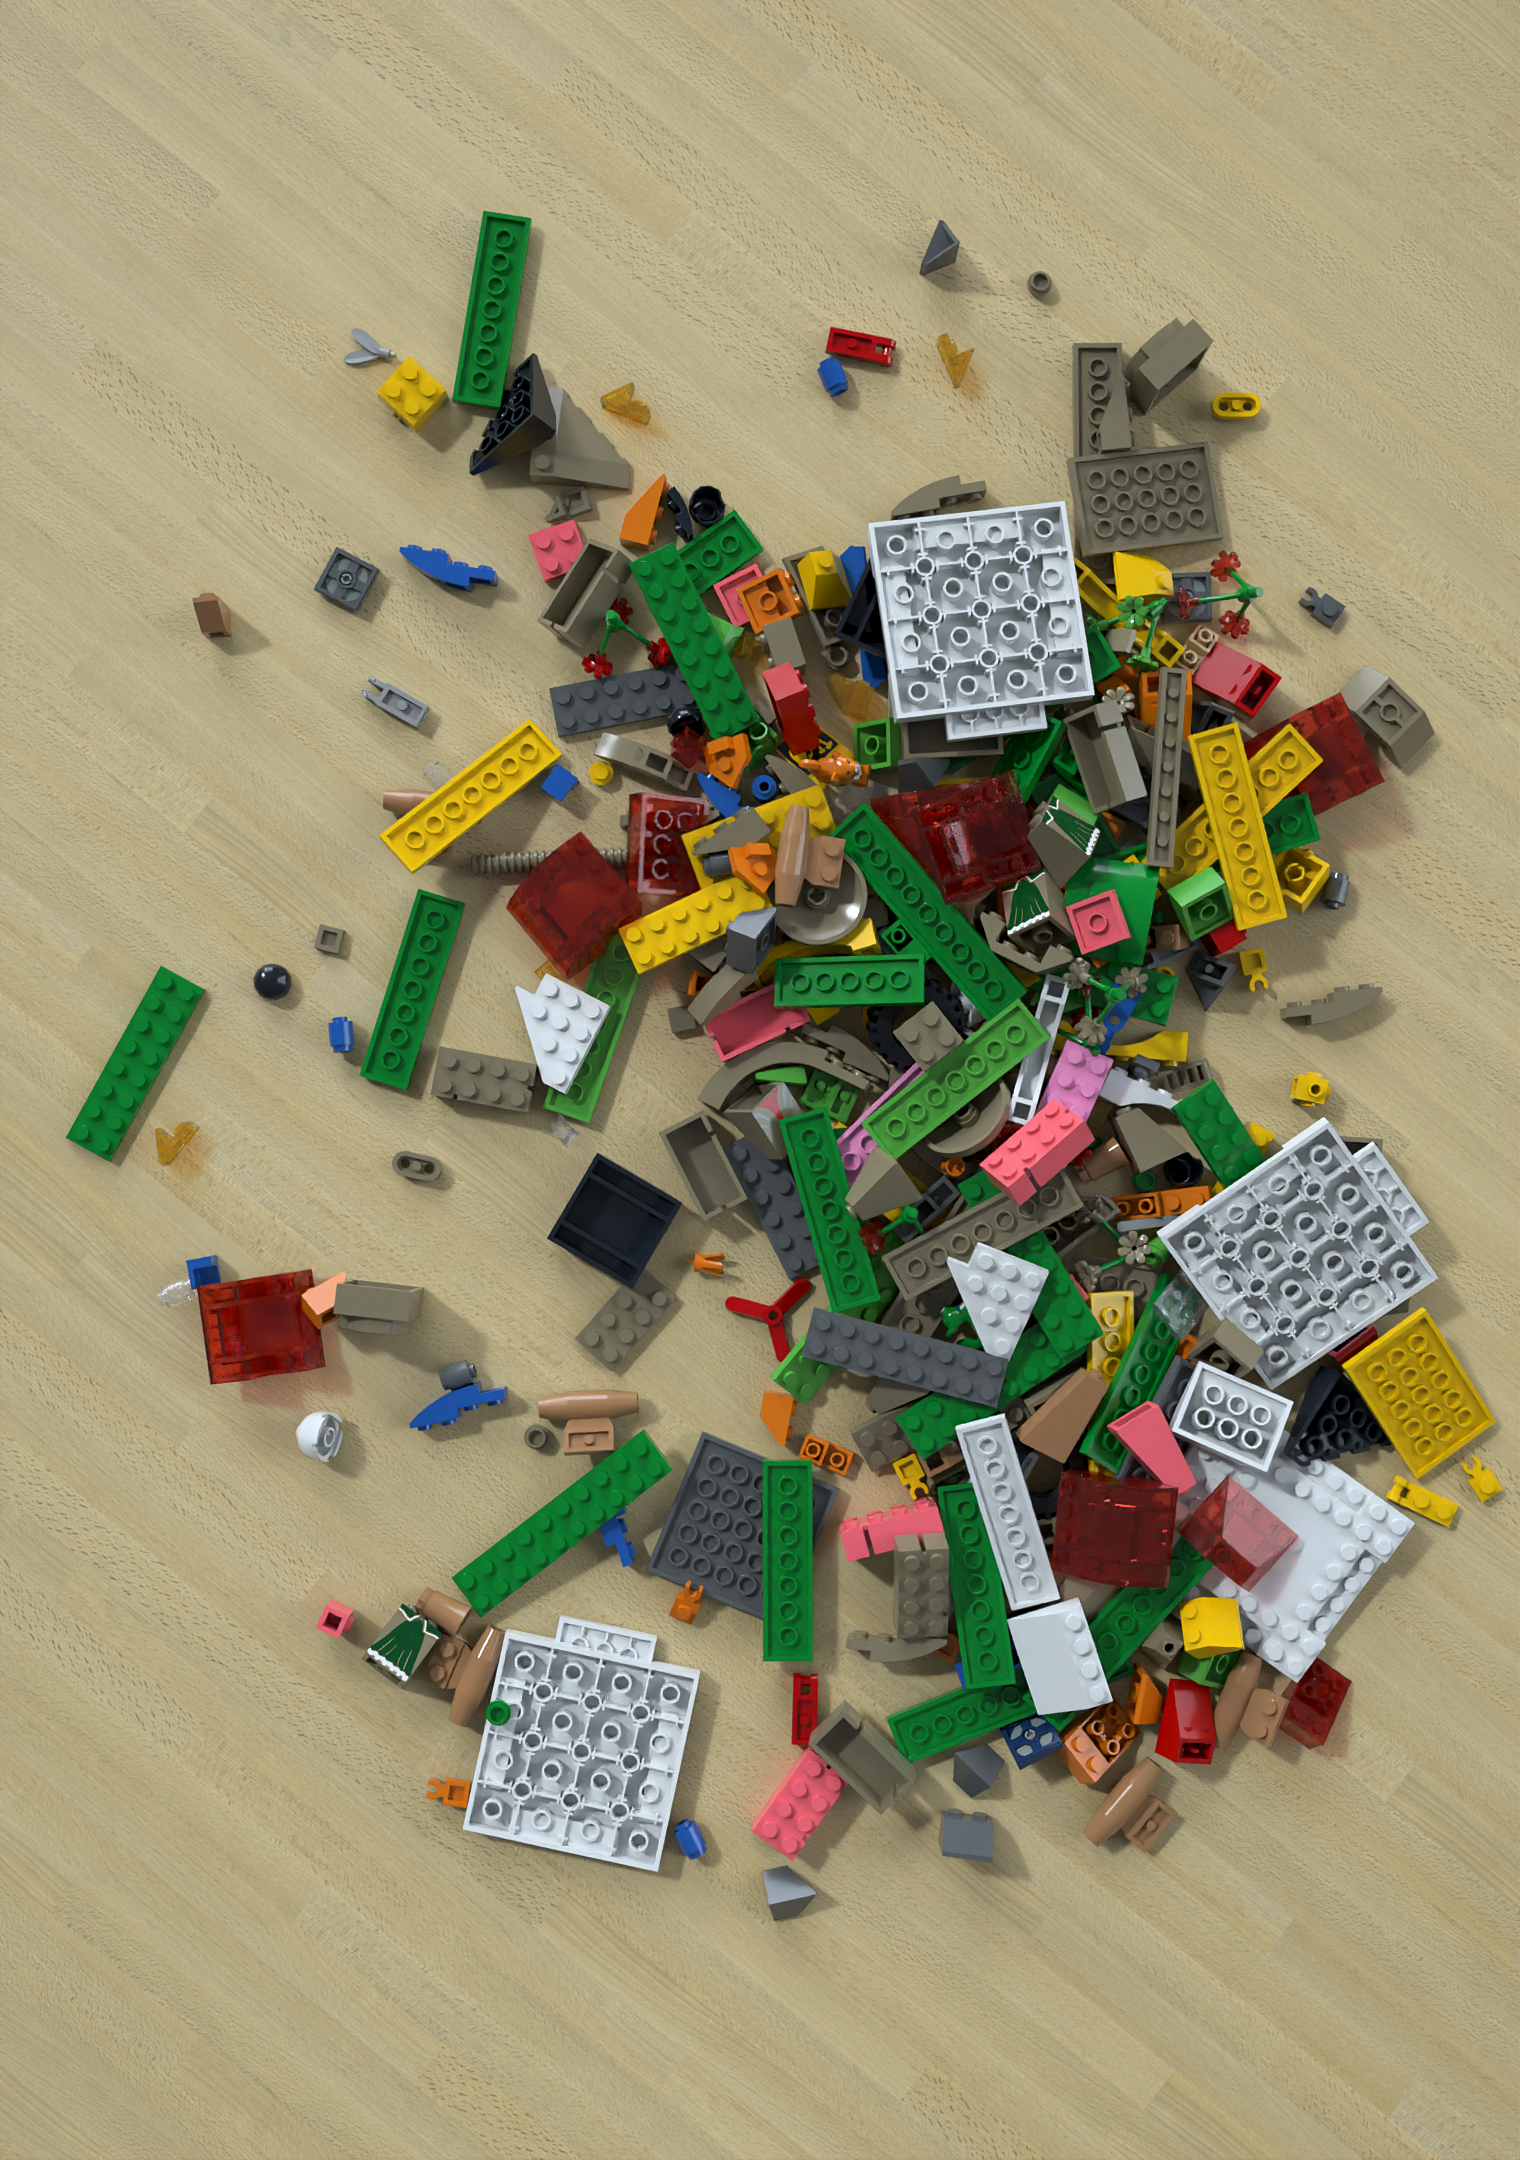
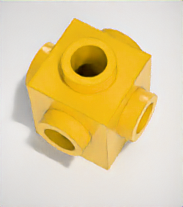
M1307 1072V1075L1296 1074L1293 1078L1289 1099L1301 1101V1106L1316 1108V1105H1323L1325 1101H1328L1331 1087L1328 1086L1329 1080L1322 1079V1074Z

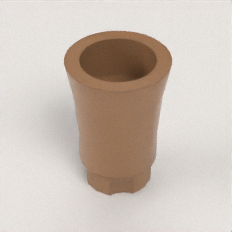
M1112 1135L1092 1150L1089 1158L1084 1157V1164L1082 1166H1077L1076 1163L1072 1164L1084 1185L1116 1169L1130 1165Z
M426 1587L415 1605V1608L423 1612L424 1616L440 1625L454 1638L461 1631L473 1608L429 1587Z

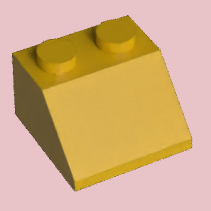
M1200 1597L1179 1602L1184 1647L1187 1653L1197 1659L1244 1649L1238 1600Z

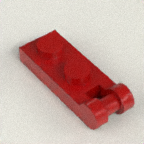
M830 326L825 354L875 363L888 368L892 366V351H895L897 342L890 338ZM876 347L883 349L882 354L875 353Z
M793 1673L791 1745H808L811 1732L817 1728L818 1674L811 1673V1676H801V1673ZM801 1686H810V1693H801Z

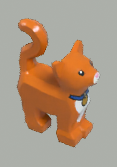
M833 751V758H820L818 761L803 759L798 763L800 767L808 769L819 783L832 786H846V783H851L856 787H868L869 776H871L870 765H861L852 758L843 756L839 751Z

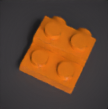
M780 567L736 589L756 635L763 633L764 625L789 617L794 620L803 615L801 609L805 606L800 595H794L791 588L795 585L789 571L785 573Z

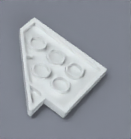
M546 973L535 995L519 986H516L515 990L542 1081L567 1094L611 1006Z
M978 1242L968 1264L949 1256L947 1264L985 1352L1010 1360L1049 1271Z

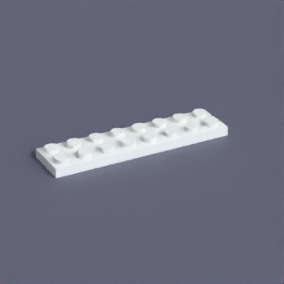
M1005 1413L956 1426L957 1436L1011 1610L1060 1599L1059 1590Z

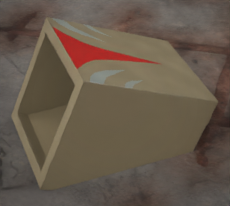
M755 1082L723 1113L767 1159L782 1160L788 1157L779 1120L802 1114L803 1112L784 1082Z
M1130 1105L1113 1111V1117L1108 1118L1121 1149L1129 1161L1132 1172L1141 1173L1186 1152L1179 1142L1139 1108H1131Z

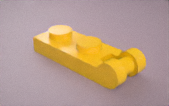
M1395 1474L1393 1478L1394 1485L1391 1491H1387L1386 1498L1449 1527L1459 1506L1458 1504ZM1405 1487L1408 1490L1405 1497H1402L1400 1494Z

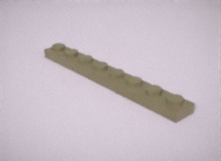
M1164 666L1160 668L1145 867L1173 868L1187 669Z

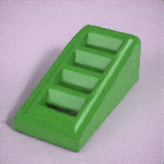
M802 1065L759 1072L753 1077V1082L756 1083L784 1082L786 1086L800 1088L807 1085L805 1069Z

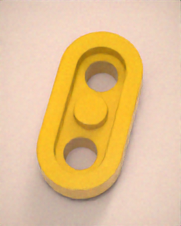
M1220 393L1211 403L1213 416L1220 420H1250L1258 414L1261 408V401L1254 393ZM1219 405H1224L1226 411L1220 410ZM1243 405L1250 406L1251 410H1244Z

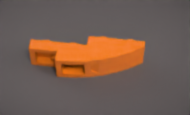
M1211 1185L1110 1197L1111 1201L1121 1210V1213L1113 1219L1114 1222L1184 1214L1195 1205L1201 1206L1213 1198Z

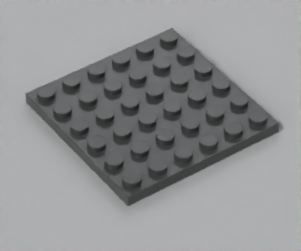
M702 1431L646 1570L683 1586L690 1580V1589L695 1591L699 1590L700 1585L704 1587L702 1594L763 1619V1460L769 1458ZM812 1476L814 1552L838 1494L839 1487Z

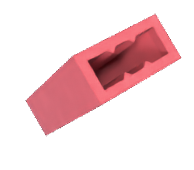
M1147 1401L1107 1425L1108 1430L1165 1491L1179 1496L1187 1493L1190 1487L1197 1484L1159 1405Z

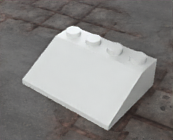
M1198 1361L1175 1409L1169 1427L1175 1437L1261 1474L1266 1473L1294 1402Z
M1078 1597L1007 1619L1038 1715L1089 1709L1113 1701Z

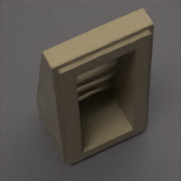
M1207 1058L1157 1073L1161 1089L1171 1094L1201 1086L1209 1079H1213ZM1199 1065L1204 1077L1202 1080H1200L1196 1068ZM1189 1068L1191 1070V1074L1194 1082L1190 1083L1186 1069ZM1179 1071L1181 1073L1184 1085L1180 1086L1176 1072ZM1171 1074L1175 1088L1170 1089L1166 1075Z

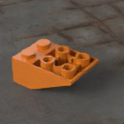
M1187 670L1182 735V739L1187 740V736L1191 735V670ZM1142 672L1137 678L1139 720L1147 723L1144 733L1148 732L1151 725L1156 727L1160 672Z
M1112 1694V1702L1090 1708L1059 1734L1064 1748L1056 1751V1753L1080 1784L1095 1783L1141 1734V1731L1133 1724Z

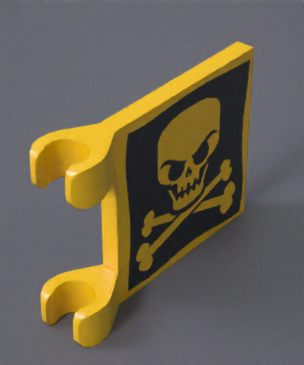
M820 725L822 735H819L818 739L821 746L796 756L792 755L783 738L778 743L775 752L785 761L803 771L816 784H820L823 792L827 789V784L819 783L808 769L799 766V761L803 759L818 761L820 758H832L833 751H839L843 756L854 759L853 753Z

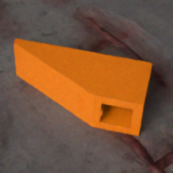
M662 474L625 514L619 537L621 545L649 552L651 545H655L658 531L655 530L657 521L661 522L664 507H661L663 498L667 499V491L670 489V484L667 483L665 474Z

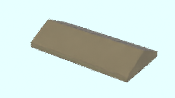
M819 546L782 559V562L787 572L789 571L795 583L794 587L804 603V608L823 648L845 643V641L833 635L847 606L810 610L797 564L809 552L825 551L823 546Z
M1095 1546L1059 1584L1060 1599L1042 1603L1036 1610L1078 1597L1088 1624L1131 1576L1098 1546Z

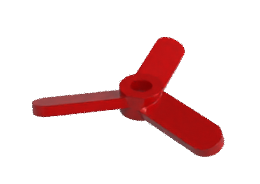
M804 1277L798 1278L769 1306L731 1296L727 1298L725 1307L730 1312L764 1320L768 1324L776 1358L779 1362H782L791 1352L782 1320L783 1315L809 1290L810 1282ZM774 1310L778 1313L776 1319H770L768 1313Z

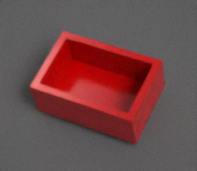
M789 661L762 672L779 729L792 755L796 756L821 746L818 736L822 735L817 721H814L816 713L812 703H808V698L811 697L806 683L803 684L799 670H794Z
M1233 918L1199 938L1209 955L1215 957L1246 940L1245 934L1247 931L1246 929L1237 931Z

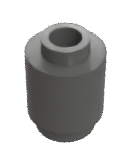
M728 850L708 853L707 856L702 857L705 877L711 876V878L734 875Z
M1330 872V877L1324 883L1320 899L1324 903L1325 908L1339 910V907L1345 906L1350 886L1348 875Z
M468 1360L444 1367V1370L439 1372L444 1390L450 1389L451 1391L475 1383L474 1378L478 1377L475 1365L473 1363L469 1364Z

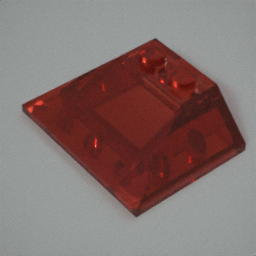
M1229 1475L1225 1477L1178 1530L1207 1560L1239 1587L1248 1592L1251 1591L1299 1537L1298 1534Z

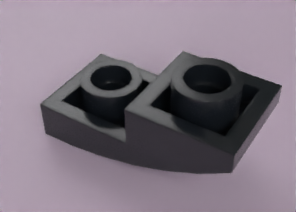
M674 486L667 491L668 501L666 503L674 514L678 512L674 516V529L680 538L686 537L690 542L693 540L691 518L683 498Z

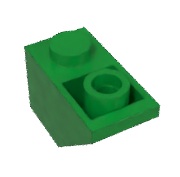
M900 919L880 935L893 955L924 954L925 963L932 957Z

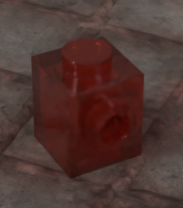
M686 726L680 734L677 733L670 743V746H672L670 756L688 769H691L704 754L706 739Z

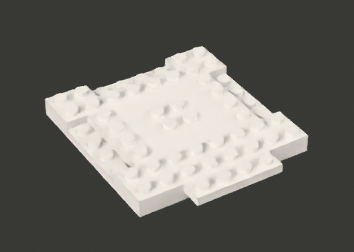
M1065 501L868 523L866 533L872 573L877 589L895 724L944 718L947 742L1044 731L1047 729L1044 706L1087 701L1093 698L1095 693Z
M1324 1117L1282 1145L1283 1150L1201 1206L1195 1205L1157 1231L1162 1242L1221 1321L1226 1317L1264 1350L1254 1368L1271 1390L1438 1279V1276L1409 1237L1428 1224L1429 1220L1375 1143L1371 1142L1352 1155L1329 1121Z
M1284 1429L1267 1472L1261 1474L1191 1444L1183 1456L1197 1484L1190 1487L1187 1493L1175 1496L1160 1487L1147 1513L1173 1530L1190 1513L1229 1549L1182 1600L1188 1601L1200 1597L1238 1600L1244 1644L1255 1651L1262 1659L1298 1683L1326 1645L1324 1641L1380 1564L1388 1561L1415 1523L1329 1461L1324 1462L1319 1458L1311 1460V1465L1299 1466L1283 1453L1290 1435ZM1144 1562L1136 1563V1564H1133V1565H1134V1567L1138 1570V1568H1139Z
M560 1616L555 1639L507 1629L490 1703L495 1700L505 1701L511 1708V1716L508 1722L501 1726L492 1725L486 1719L463 1830L658 1872L700 1670L652 1660L657 1635L575 1617Z

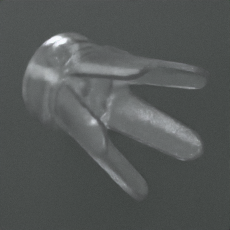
M560 1113L557 1116V1120L564 1129L555 1123H551L547 1129L553 1134L546 1131L543 1132L561 1141L566 1148L572 1142L579 1146L575 1138L580 1133L570 1126Z

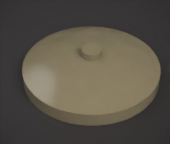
M843 854L839 889L816 887L804 880L795 908L781 907L775 905L774 878L768 887V897L772 906L778 908L777 926L786 936L801 944L825 946L844 939L859 925L867 905V886L859 867L851 858Z
M998 1078L923 1137L922 1140L934 1153L946 1158L966 1157L980 1151L998 1136L1007 1122L1011 1110V1094L1008 1086L1001 1078Z

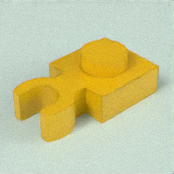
M1263 947L1238 952L1237 957L1242 977L1248 975L1250 977L1248 990L1250 992L1255 991L1254 984L1256 981L1262 984V989H1267L1268 981L1261 973L1268 971Z
M914 1452L892 1462L902 1486L910 1484L909 1493L914 1500L917 1499L914 1492L918 1487L923 1488L925 1494L929 1493L927 1485L919 1480L925 1474Z
M1472 1455L1470 1457L1474 1462L1473 1467L1468 1468L1463 1462L1460 1463V1467L1464 1472L1472 1476L1466 1482L1478 1500L1483 1503L1503 1488L1489 1468L1485 1467L1481 1470L1482 1464L1480 1459Z

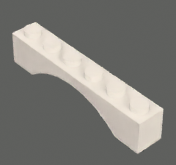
M1050 974L1046 975L1035 1019L1050 1038L1022 1060L1007 1121L1025 1125L1034 1116L1069 992L1067 988L1068 981L1063 980L1061 977Z
M1115 1067L1114 1070H1109L1098 1094V1098L1114 1106L1143 1103L1155 1105L1172 1114L1174 1112L1171 1108L1179 1103L1171 1098V1093L1160 1088L1158 1091L1149 1088V1082L1138 1077L1136 1080L1127 1077V1071Z

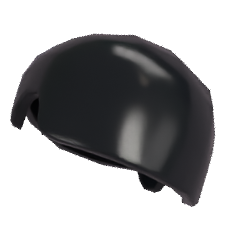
M707 485L700 486L693 491L689 500V513L695 523L708 527L713 526L723 518L726 504L722 499L719 489Z
M678 708L668 717V731L676 742L688 743L695 741L703 736L706 730L703 717L695 708Z
M272 963L266 964L256 971L253 977L254 988L258 995L264 999L279 1000L286 996L290 990L291 976L283 966Z
M1185 1152L1165 1161L1163 1172L1166 1180L1176 1188H1187L1201 1180L1204 1168L1201 1159L1193 1157L1190 1152Z

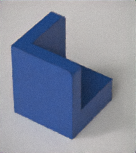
M557 764L540 788L544 793L550 794L561 802L571 788L573 790L576 788L579 780Z
M217 1255L186 1261L192 1290L221 1284Z

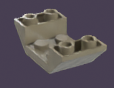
M1363 666L1330 700L1346 717L1353 714L1386 746L1382 752L1399 769L1435 734L1425 711L1390 677L1367 666Z
M990 911L989 915L984 912L980 915L991 951L1000 958L1040 978L1045 977L1047 974L1051 975L1069 969V965L1076 961L1073 957L1074 954L1071 953L1072 951L1059 944L1056 948L1050 945L1042 961L1039 957L1027 951L1023 955L1019 953L1020 950L1017 949V946L1005 941L1008 934L1004 917Z

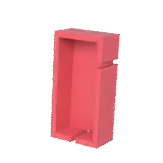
M775 983L739 999L707 1023L705 1028L710 1039L716 1038V1041L712 1043L721 1062L724 1063L748 1050L786 1034L785 1029L788 1027L790 1031H793L810 1023L811 1019L806 1008L776 1009L774 1007Z
M1053 1099L979 1165L995 1187L1021 1206L1037 1192L1025 1173L1027 1170L1041 1188L1088 1147L1095 1138L1082 1118L1069 1111L1067 1107L1056 1099Z
M922 1497L914 1500L915 1504L908 1506L900 1503L891 1506V1510L881 1513V1510H874L866 1513L867 1517L857 1519V1516L843 1519V1523L839 1524V1529L848 1562L869 1557L868 1548L873 1547L875 1555L894 1550V1535L917 1534L920 1543L922 1542L921 1534L944 1532L938 1507L934 1499L929 1500L928 1497Z
M809 1745L806 1746L752 1822V1832L791 1861L795 1859L805 1845V1836L808 1839L848 1784L831 1766L829 1769L827 1767L828 1763Z

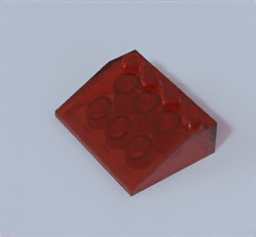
M647 792L629 794L625 893L687 897L701 890L681 835L707 826L709 799Z

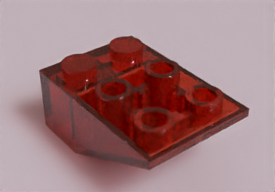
M1316 1657L1298 1683L1291 1680L1281 1696L1290 1702L1279 1729L1308 1749L1324 1745L1352 1681Z

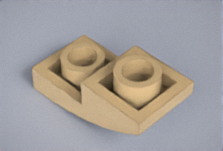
M1200 622L1183 645L1186 649L1172 667L1191 670L1192 677L1220 635Z

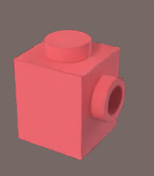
M332 1599L326 1605L316 1628L339 1638L344 1631H350L355 1618L351 1617L355 1609Z

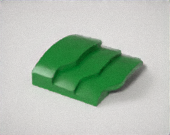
M1090 857L1083 864V867L1067 881L1064 897L1066 905L1070 906L1109 890H1115L1131 938L1085 955L1081 954L1076 939L1069 942L1068 949L1072 951L1071 953L1074 956L1142 967L1160 868L1145 867L1146 864L1141 863L1134 864Z

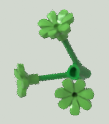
M1127 595L1125 597L1126 603L1119 602L1117 605V609L1123 613L1108 621L1107 619L1096 621L1092 615L1084 613L1089 628L1096 624L1100 631L1109 628L1108 625L1126 621V628L1132 629L1135 624L1138 626L1143 625L1145 618L1151 621L1145 647L1142 648L1140 655H1133L1132 658H1128L1126 665L1133 669L1140 668L1141 673L1148 672V669L1152 672H1157L1158 663L1151 661L1150 655L1152 650L1150 647L1156 624L1160 618L1159 615L1163 612V608L1168 605V600L1165 597H1161L1158 601L1154 600L1149 605L1143 606L1145 600L1142 597L1134 599L1133 596Z

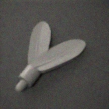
M354 328L352 330L354 339L364 349L346 355L344 358L345 363L359 365L378 358L388 360L390 357L396 358L395 353H391L389 349L381 348L362 329Z

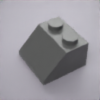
M769 907L739 913L734 921L728 923L725 931L727 943L724 952L727 954L726 965L752 975L775 945L778 908Z
M954 1808L942 1811L938 1838L942 1856L993 1862V1822L991 1817L983 1812L965 1814L962 1810Z

